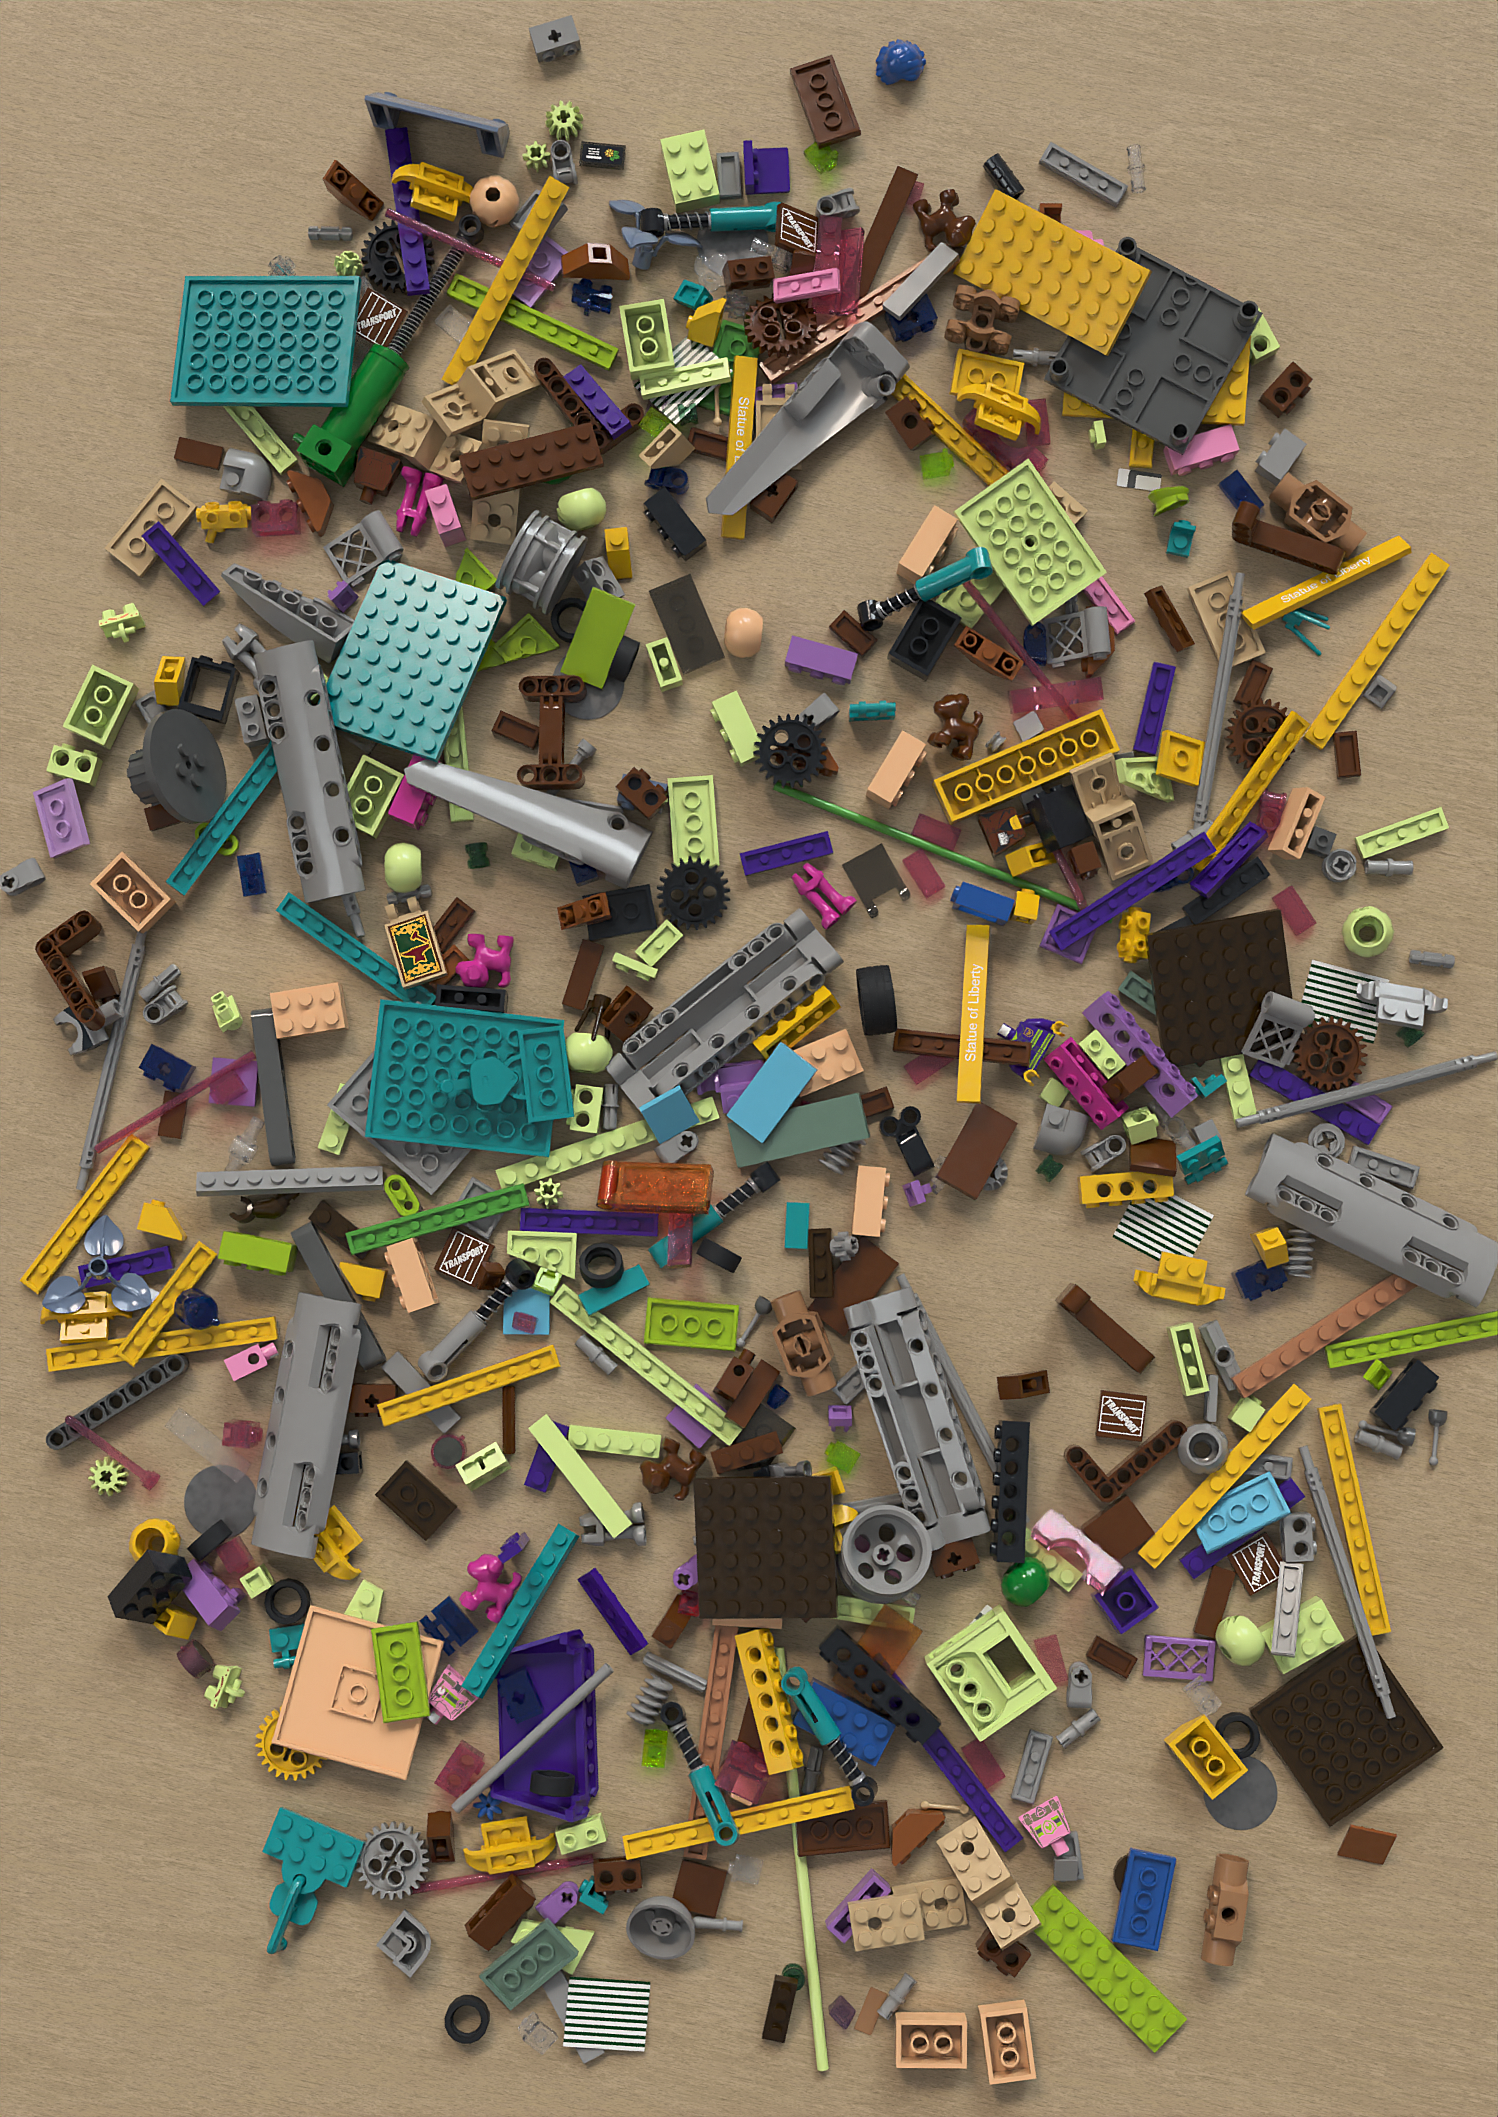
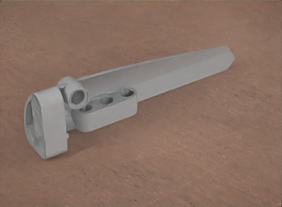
M867 321L855 324L831 354L815 366L706 497L708 513L734 515L884 396L891 395L895 390L896 384L910 368L907 360L873 324ZM880 381L884 386L883 391L879 387Z
M425 759L404 769L407 784L520 833L528 843L578 865L585 863L606 873L605 880L624 889H627L653 833V831L627 820L624 815L619 813L611 814L567 799ZM619 823L623 826V829L615 830L612 828V825Z

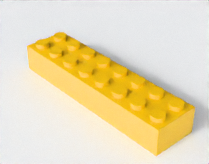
M1099 709L937 778L933 781L932 786L951 826L1019 797L1021 794L1034 788L1042 787L1070 775L1069 770L1108 753L1117 755L1120 749L1103 710Z

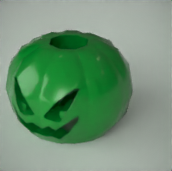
M1025 1557V1563H1013L1003 1574L1001 1580L1002 1594L1013 1605L1028 1607L1036 1602L1050 1585L1049 1571L1045 1564L1037 1558Z

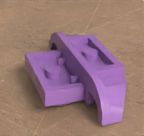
M757 1059L727 1063L698 1085L697 1093L702 1095L704 1092L716 1090V1093L721 1092L723 1114L728 1113L766 1061Z

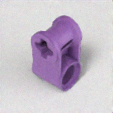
M697 1554L674 1571L673 1582L678 1589L687 1590L698 1582ZM680 1573L689 1575L687 1583L683 1581L678 1582Z
M565 1881L551 1894L543 1898L535 1909L544 1919L548 1918L553 1924H556L577 1903L579 1887L572 1881ZM564 1892L566 1894H569L571 1892L572 1897H570L569 1895L565 1897Z

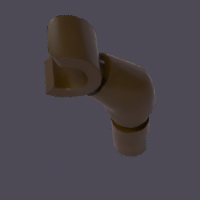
M300 1193L277 1194L275 1197L271 1196L269 1199L256 1201L255 1204L248 1198L241 1196V1202L247 1204V1211L243 1215H237L235 1212L229 1215L242 1224L251 1222L255 1217L277 1219L288 1211L286 1208L291 1204L290 1201L292 1199L295 1200Z

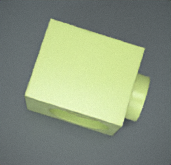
M1147 1106L1121 1115L1124 1132L1131 1145L1158 1136L1156 1127L1159 1126L1158 1119L1155 1113H1150Z
M1250 1395L1249 1398L1241 1397L1227 1418L1245 1431L1251 1432L1265 1411L1260 1406L1263 1402L1253 1395Z
M264 1563L240 1578L251 1599L276 1583Z

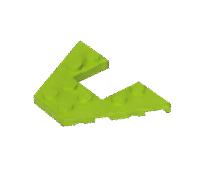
M466 548L459 570H457L455 581L489 591L496 585L497 579ZM528 613L496 643L492 639L490 640L477 672L560 648V645Z

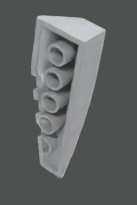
M234 563L222 572L221 577L257 614L295 643L313 640L317 656L329 664L339 656L355 621L354 619L321 599L315 597L311 600L302 596L303 592L294 589L292 592L281 587L282 583L276 580L266 581L262 579L261 574Z

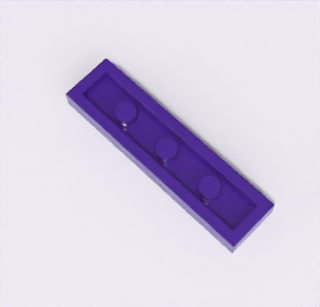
M581 364L563 376L586 408L613 440L632 427L626 416Z
M159 521L142 535V538L203 607L221 592Z
M1153 662L1132 751L1155 756L1174 678L1175 666Z
M1250 821L1189 883L1191 889L1209 899L1269 837L1267 831Z
M828 831L739 854L744 874L749 876L833 854V849Z
M170 1246L106 1260L109 1273H111L116 1281H120L121 1277L126 1273L142 1276L174 1268ZM89 1264L78 1266L81 1284L86 1278V1274L90 1272ZM91 1277L85 1288L111 1283V1281L107 1277L101 1280Z
M516 1532L506 1539L502 1547H500L501 1552L498 1558L502 1564L524 1549L530 1540L525 1532L521 1535Z
M593 1568L577 1579L629 1655L638 1652L649 1644L596 1568Z

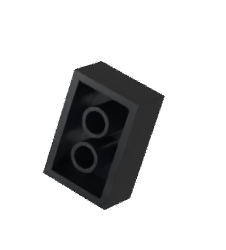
M920 599L890 649L887 659L927 681L958 628L962 617L932 600L925 602Z
M147 1549L107 1597L115 1618L153 1624L193 1577L185 1557Z

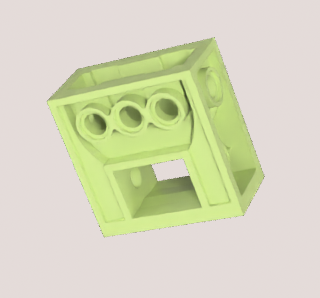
M1000 1604L924 1656L926 1664L980 1742L1057 1689L1053 1680ZM1008 1636L1030 1666L1028 1670L1007 1683L986 1652ZM955 1664L961 1665L957 1671L950 1670ZM967 1684H974L971 1690H964ZM980 1704H987L985 1709H977Z

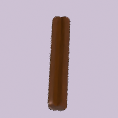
M504 1386L502 1388L503 1454H514L516 1452L514 1386Z

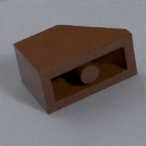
M100 966L82 972V976L95 1001L105 1004L120 996L121 991L114 969Z
M1143 1054L1105 1083L1102 1088L1116 1105L1156 1075L1158 1071Z
M1047 1370L997 1377L999 1400L1023 1399L1050 1393Z
M680 1594L676 1595L652 1632L653 1638L670 1649L692 1616L685 1613L696 1607L690 1601L680 1606Z
M451 1811L428 1813L427 1842L432 1863L455 1862L454 1824Z

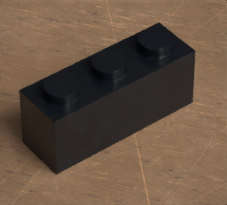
M666 487L643 503L645 509L643 514L650 523L653 521L659 527L657 532L662 539L670 541L673 545L671 550L677 558L682 557L686 562L707 546L705 537Z
M437 984L435 1005L507 1013L508 994L505 989Z
M1412 1358L1370 1409V1412L1392 1430L1396 1431L1397 1428H1403L1408 1422L1407 1416L1411 1411H1416L1422 1405L1423 1401L1421 1399L1425 1394H1430L1437 1387L1438 1383L1436 1381L1439 1379V1376L1420 1360Z

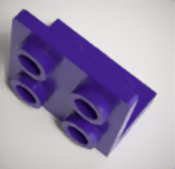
M752 140L743 141L745 195L789 193L788 148L757 149L753 148Z

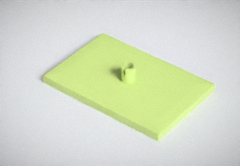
M1029 458L953 512L975 545L988 550L993 571L1031 626L1107 573ZM1026 541L1031 542L1030 547L1026 545Z

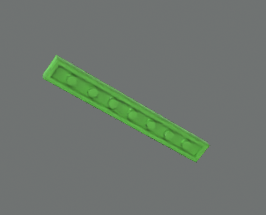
M524 1183L345 1234L351 1255H355L529 1206L530 1204Z

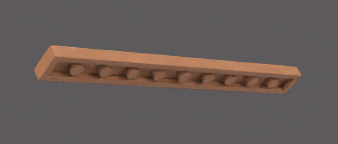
M926 258L819 325L817 331H815L816 337L812 338V344H805V351L798 348V355L791 351L788 358L784 353H781L780 358H777L775 353L761 362L759 367L768 381L773 385L840 342L855 324L864 321L870 323L887 312L883 309L882 304ZM958 259L945 274L956 268L960 260Z
M1394 1273L1390 1274L1231 1377V1381L1242 1398L1248 1397L1418 1285Z
M715 1625L698 1754H701L700 1758L703 1764L709 1765L716 1782L718 1780L736 1650L735 1636L738 1635L739 1626ZM694 1788L692 1790L688 1821L706 1818ZM709 1842L684 1847L683 1857L706 1860Z

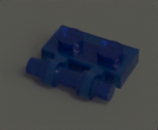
M450 1595L431 1610L436 1617L434 1621H431L427 1615L419 1620L425 1627L423 1630L427 1635L430 1633L434 1639L445 1641L443 1650L448 1656L456 1651L450 1644L452 1641L455 1640L461 1647L479 1631ZM440 1624H442L443 1627L449 1633V1635L446 1638L437 1628Z

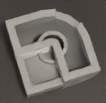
M230 448L223 462L225 467L220 490L267 503L272 483V472L268 462L263 457L252 452Z
M1046 1104L1033 1149L1054 1155L1073 1153L1080 1147L1084 1139L1090 1117L1073 1110Z
M404 1909L376 1946L394 1960L392 1963L411 1978L426 1959L430 1951L431 1939L425 1926Z

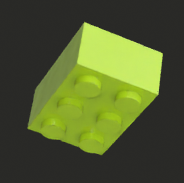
M223 1231L218 1259H223V1264L237 1267L247 1264L246 1269L264 1271V1268L269 1269V1274L286 1276L287 1272L294 1271L298 1248L293 1243L235 1231Z

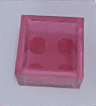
M732 1739L721 1761L714 1785L757 1805L770 1777L764 1753L750 1748L743 1742H737Z

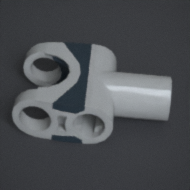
M112 999L99 1007L105 1016V1024L97 1031H91L76 1018L70 1007H67L55 1016L53 1020L56 1026L71 1022L77 1028V1040L68 1049L70 1056L95 1049L109 1041L104 1027L124 1017V1009L116 999Z

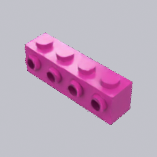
M1072 1037L1068 1038L1044 1058L1049 1068L1053 1070L1063 1085L1071 1092L1079 1105L1084 1108L1101 1130L1119 1118L1129 1108L1123 1100L1116 1105L1102 1088L1108 1081Z

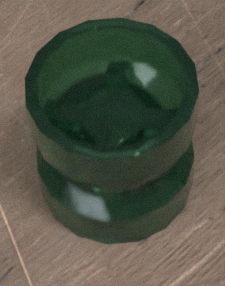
M487 842L465 845V851L470 857L467 861L468 869L490 866V859L486 856L488 851Z

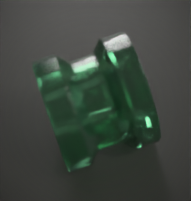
M690 403L689 407L677 404L679 419L682 418L680 426H685L687 423L698 424L695 403Z
M1404 1026L1395 1033L1397 1037L1404 1040V1045L1407 1048L1425 1035L1423 1030Z
M1049 1154L1035 1171L1038 1174H1043L1045 1180L1050 1183L1064 1165L1055 1162L1053 1156Z
M796 1963L786 1965L783 1968L782 1976L798 1979L796 1991L800 1990L805 1983L803 1968Z

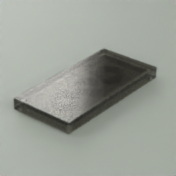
M691 574L649 590L650 597L683 675L725 658Z

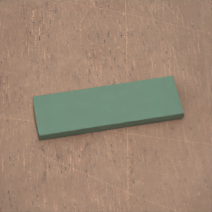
M860 1092L790 1108L764 1143L758 1141L737 1123H727L738 1168L870 1138Z

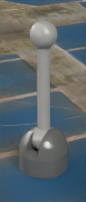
M759 1295L755 1302L757 1313L743 1336L736 1341V1345L740 1348L745 1345V1339L760 1315H767L773 1309L770 1301Z
M1429 1409L1428 1420L1434 1426L1432 1457L1429 1458V1463L1433 1466L1438 1464L1436 1455L1439 1427L1446 1423L1448 1413L1438 1409Z
M1364 1420L1358 1424L1359 1428L1363 1430L1368 1428L1395 1435L1401 1444L1409 1447L1413 1445L1416 1433L1414 1428L1403 1427L1399 1431H1394L1367 1424Z

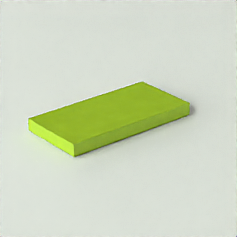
M593 587L560 672L566 675L579 676L583 682L603 689L610 665L636 604Z
M648 1297L644 1343L735 1351L739 1305Z
M418 1621L372 1628L371 1634L383 1723L431 1716Z

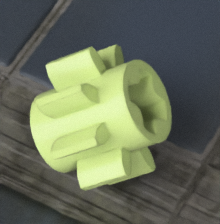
M535 141L531 146L526 145L527 153L522 154L523 160L528 161L526 164L527 169L533 167L539 172V169L542 167L548 168L546 160L551 159V155L549 152H546V144L541 146Z
M344 251L340 257L336 256L333 265L336 267L335 271L338 276L361 275L363 267L360 264L361 259H359V256L351 251Z
M551 1178L548 1182L543 1183L539 1181L540 1189H534L535 1195L539 1196L537 1203L541 1204L543 1202L546 1205V1209L549 1208V1205L555 1204L558 1206V1198H563V1192L558 1191L561 1188V1184L557 1183L555 1185L552 1183ZM545 1192H553V1195L550 1196L549 1194H545Z

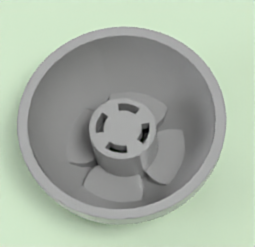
M654 1896L643 1900L633 1909L626 1923L627 1936L634 1947L643 1954L656 1959L669 1960L681 1957L691 1949L694 1943L695 1925L693 1918L681 1902L671 1897Z

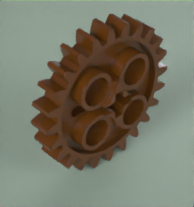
M772 293L771 299L764 295L763 302L756 300V306H749L750 312L745 313L744 332L745 336H747V342H752L753 349L759 347L760 354L768 351V357L776 353L777 358H780L781 353H784L788 358L789 352L792 351L795 355H798V348L805 351V344L811 345L812 338L816 337V315L814 314L813 307L808 308L807 301L801 304L800 299L776 304L774 302V293ZM776 310H778L780 313L782 329H784L785 340H783L781 337L779 321H777Z
M1259 698L1256 704L1253 700L1248 701V707L1242 704L1240 705L1241 711H1233L1236 718L1228 719L1232 726L1225 728L1226 731L1230 732V735L1224 737V739L1231 740V744L1227 745L1226 749L1233 748L1234 751L1230 754V757L1238 756L1236 764L1245 762L1243 769H1248L1251 765L1253 767L1274 736L1264 739L1262 737L1244 739L1242 735H1254L1260 732L1261 734L1276 733L1287 718L1285 715L1287 707L1279 709L1280 702H1276L1271 706V699H1267L1263 703L1262 698ZM1269 718H1272V719L1275 720V722H1276V727H1275V729H1271V728L1269 727V725H1268V720H1269ZM1247 719H1250L1254 724L1252 731L1246 727ZM1249 742L1255 745L1254 753H1250L1247 749ZM1290 756L1285 761H1289L1291 759Z
M1331 1016L1326 1023L1324 1017L1319 1018V1025L1314 1020L1311 1024L1312 1028L1308 1026L1303 1028L1305 1034L1301 1033L1299 1036L1301 1040L1295 1044L1298 1049L1293 1050L1298 1058L1292 1060V1063H1299L1300 1065L1295 1071H1303L1301 1079L1310 1078L1308 1081L1309 1085L1317 1082V1089H1321L1323 1084L1326 1091H1330L1332 1085L1335 1090H1339L1340 1083L1344 1087H1348L1347 1079L1355 1082L1356 1078L1353 1074L1361 1075L1362 1072L1358 1067L1366 1066V1063L1361 1061V1058L1367 1057L1368 1054L1362 1053L1361 1049H1364L1367 1045L1359 1043L1364 1037L1355 1036L1358 1028L1350 1030L1351 1022L1342 1025V1018H1339L1334 1023V1018ZM1319 1033L1326 1036L1327 1042L1325 1045H1320L1317 1042ZM1335 1034L1337 1037L1332 1046L1333 1035ZM1341 1040L1348 1043L1349 1047L1346 1053L1339 1049ZM1331 1048V1053L1334 1054V1057L1328 1058V1054L1325 1051ZM1312 1055L1319 1057L1320 1064L1318 1067L1311 1065L1310 1058ZM1327 1061L1326 1072L1323 1073L1322 1069ZM1334 1062H1338L1341 1065L1342 1071L1340 1074L1333 1072L1332 1065Z

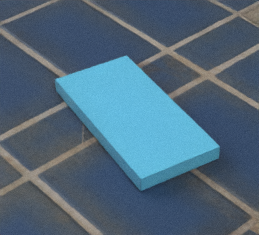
M780 1042L726 1116L758 1141L764 1143L818 1069L783 1042Z
M1269 1471L1226 1492L1194 1528L1207 1554H1210L1292 1513Z

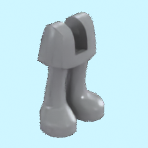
M239 623L234 630L243 640L237 645L227 635L222 640V643L232 660H240L255 677L253 685L258 691L259 680L255 661L248 652L252 650L255 654L267 650L258 642L259 635ZM269 682L266 685V688L269 687L273 682Z
M642 1502L634 1503L630 1510L623 1511L631 1522L644 1523L645 1515ZM593 1511L579 1517L580 1526L596 1525V1532L581 1534L583 1544L604 1546L605 1541L616 1539H633L638 1546H646L647 1544L645 1524L630 1526L613 1538Z

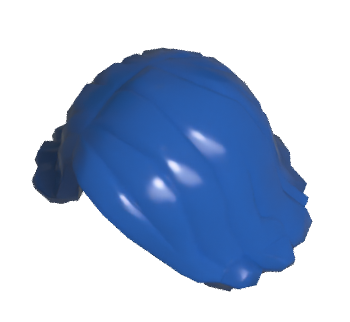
M897 39L896 42L891 41L888 47L883 46L880 49L875 62L877 64L876 76L880 77L881 81L886 85L894 84L901 79L915 81L924 70V65L926 64L925 53L916 44H912L908 40L905 42L901 39Z

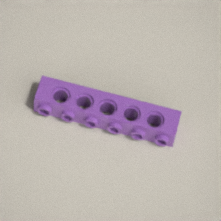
M1107 991L1082 1012L1127 1066L1141 1057L1138 1051L1139 1048L1143 1050L1151 1064L1159 1069L1160 1074L1154 1075L1143 1085L1171 1118L1198 1096L1194 1086L1186 1082L1180 1075L1179 1069L1168 1061L1164 1051L1151 1041L1149 1034L1135 1022L1134 1016L1121 1006L1117 996ZM1108 1014L1114 1016L1115 1022L1110 1020ZM1123 1031H1126L1129 1034L1130 1039H1127L1124 1036ZM1168 1084L1173 1085L1175 1092L1169 1089Z

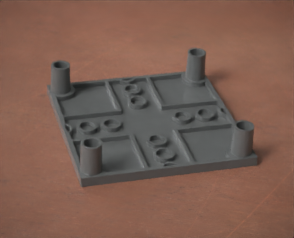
M1124 237L1120 240L1116 252L1151 270L1152 273L1108 356L1068 335L1056 358L1051 362L1050 368L1044 377V382L1183 455L1263 313L1258 311V306L1255 302L1245 301L1243 303L1138 248L1133 238Z

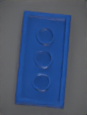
M1135 1848L1129 1849L1111 1938L1112 1942L1158 1951L1176 1857Z

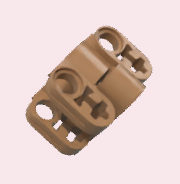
M958 285L953 300V307L972 313L971 320L965 322L948 319L944 338L953 343H963L966 340L965 350L983 354L986 346H988L990 352L1006 355L1012 335L1010 336L1003 331L995 330L992 325L994 319L1008 323L1016 322L1021 302L1016 298L1008 296L1000 299L992 290L986 289L977 293L973 287ZM983 320L987 326L979 327L976 325V321ZM974 341L979 342L981 347L974 349L970 346V343Z

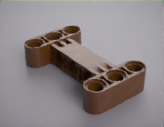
M575 675L526 676L519 682V691L526 701L540 702L539 764L521 766L517 771V779L523 787L533 790L580 789L586 780L582 769L576 764H564L565 702L583 700L587 694L586 686L583 680ZM551 685H557L558 689L555 692H547ZM573 685L581 686L577 692H571L570 688ZM528 686H536L532 693L525 692ZM572 773H579L577 780H568ZM526 774H534L531 781H523ZM548 774H557L555 780L546 781Z

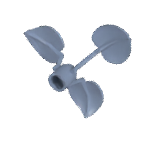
M630 200L609 201V206L615 211L634 215L636 218V228L622 227L621 230L622 236L630 249L635 247L632 261L633 266L644 270L649 269L652 256H657L658 250L665 241L676 245L694 246L703 249L701 243L693 236L676 230L665 231V236L658 243V238L655 235L640 230V211L645 209L642 205ZM653 244H657V246H656L655 249L653 250V249H652V247H653L652 245H653Z
M103 1215L95 1221L85 1236L84 1246L87 1253L92 1256H100L93 1258L89 1262L88 1268L90 1272L86 1274V1278L81 1286H78L77 1280L70 1276L56 1278L47 1289L45 1298L42 1301L43 1307L60 1314L76 1312L85 1303L86 1298L81 1290L85 1288L91 1277L97 1280L107 1277L117 1286L111 1292V1299L119 1310L132 1312L151 1305V1291L142 1277L134 1273H126L121 1277L119 1283L109 1273L104 1255H116L123 1247L124 1238L121 1230L107 1215Z

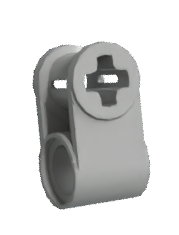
M564 140L555 141L551 146L554 178L563 184H578L570 145ZM559 150H564L567 152V154L564 157H558L555 155L556 152Z
M847 188L821 197L817 202L815 212L818 221L828 224L857 215L860 212V208L856 206L853 197L854 190ZM828 207L831 209V212L824 213L821 208Z
M824 693L800 713L799 721L802 722L807 717L808 721L812 720V723H816L814 731L832 720L840 710Z
M30 858L0 875V888L7 894L16 896L31 887L41 884L45 881L46 877L36 859ZM10 880H13V881H14V882L12 883V885H13L12 888L8 887V886L10 885V883H9Z
M175 985L165 989L156 999L145 1006L143 1017L147 1022L153 1025H161L189 1004L187 1000H183L178 994ZM158 1008L160 1010V1017L156 1020H151V1011Z
M683 1131L656 1147L654 1151L667 1169L698 1146L699 1139L694 1132ZM685 1135L693 1137L691 1147L682 1144Z
M1111 1135L1089 1146L1080 1153L1085 1155L1091 1165L1090 1170L1094 1172L1122 1154L1126 1148V1143L1121 1136ZM1112 1139L1119 1140L1121 1144L1120 1149L1116 1152L1109 1149V1142Z
M1074 1662L1069 1667L1066 1692L1067 1707L1091 1708L1092 1674L1084 1662ZM1083 1670L1084 1674H1082L1081 1678L1078 1679L1076 1674H1079V1671Z

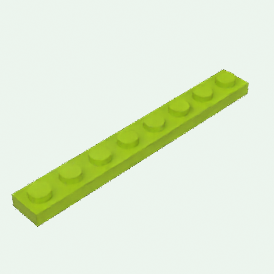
M456 273L446 294L478 310L489 288ZM510 299L499 319L607 371H610L619 353L618 348L513 299Z
M1498 1310L1328 1344L1324 1346L1328 1368L1498 1335Z

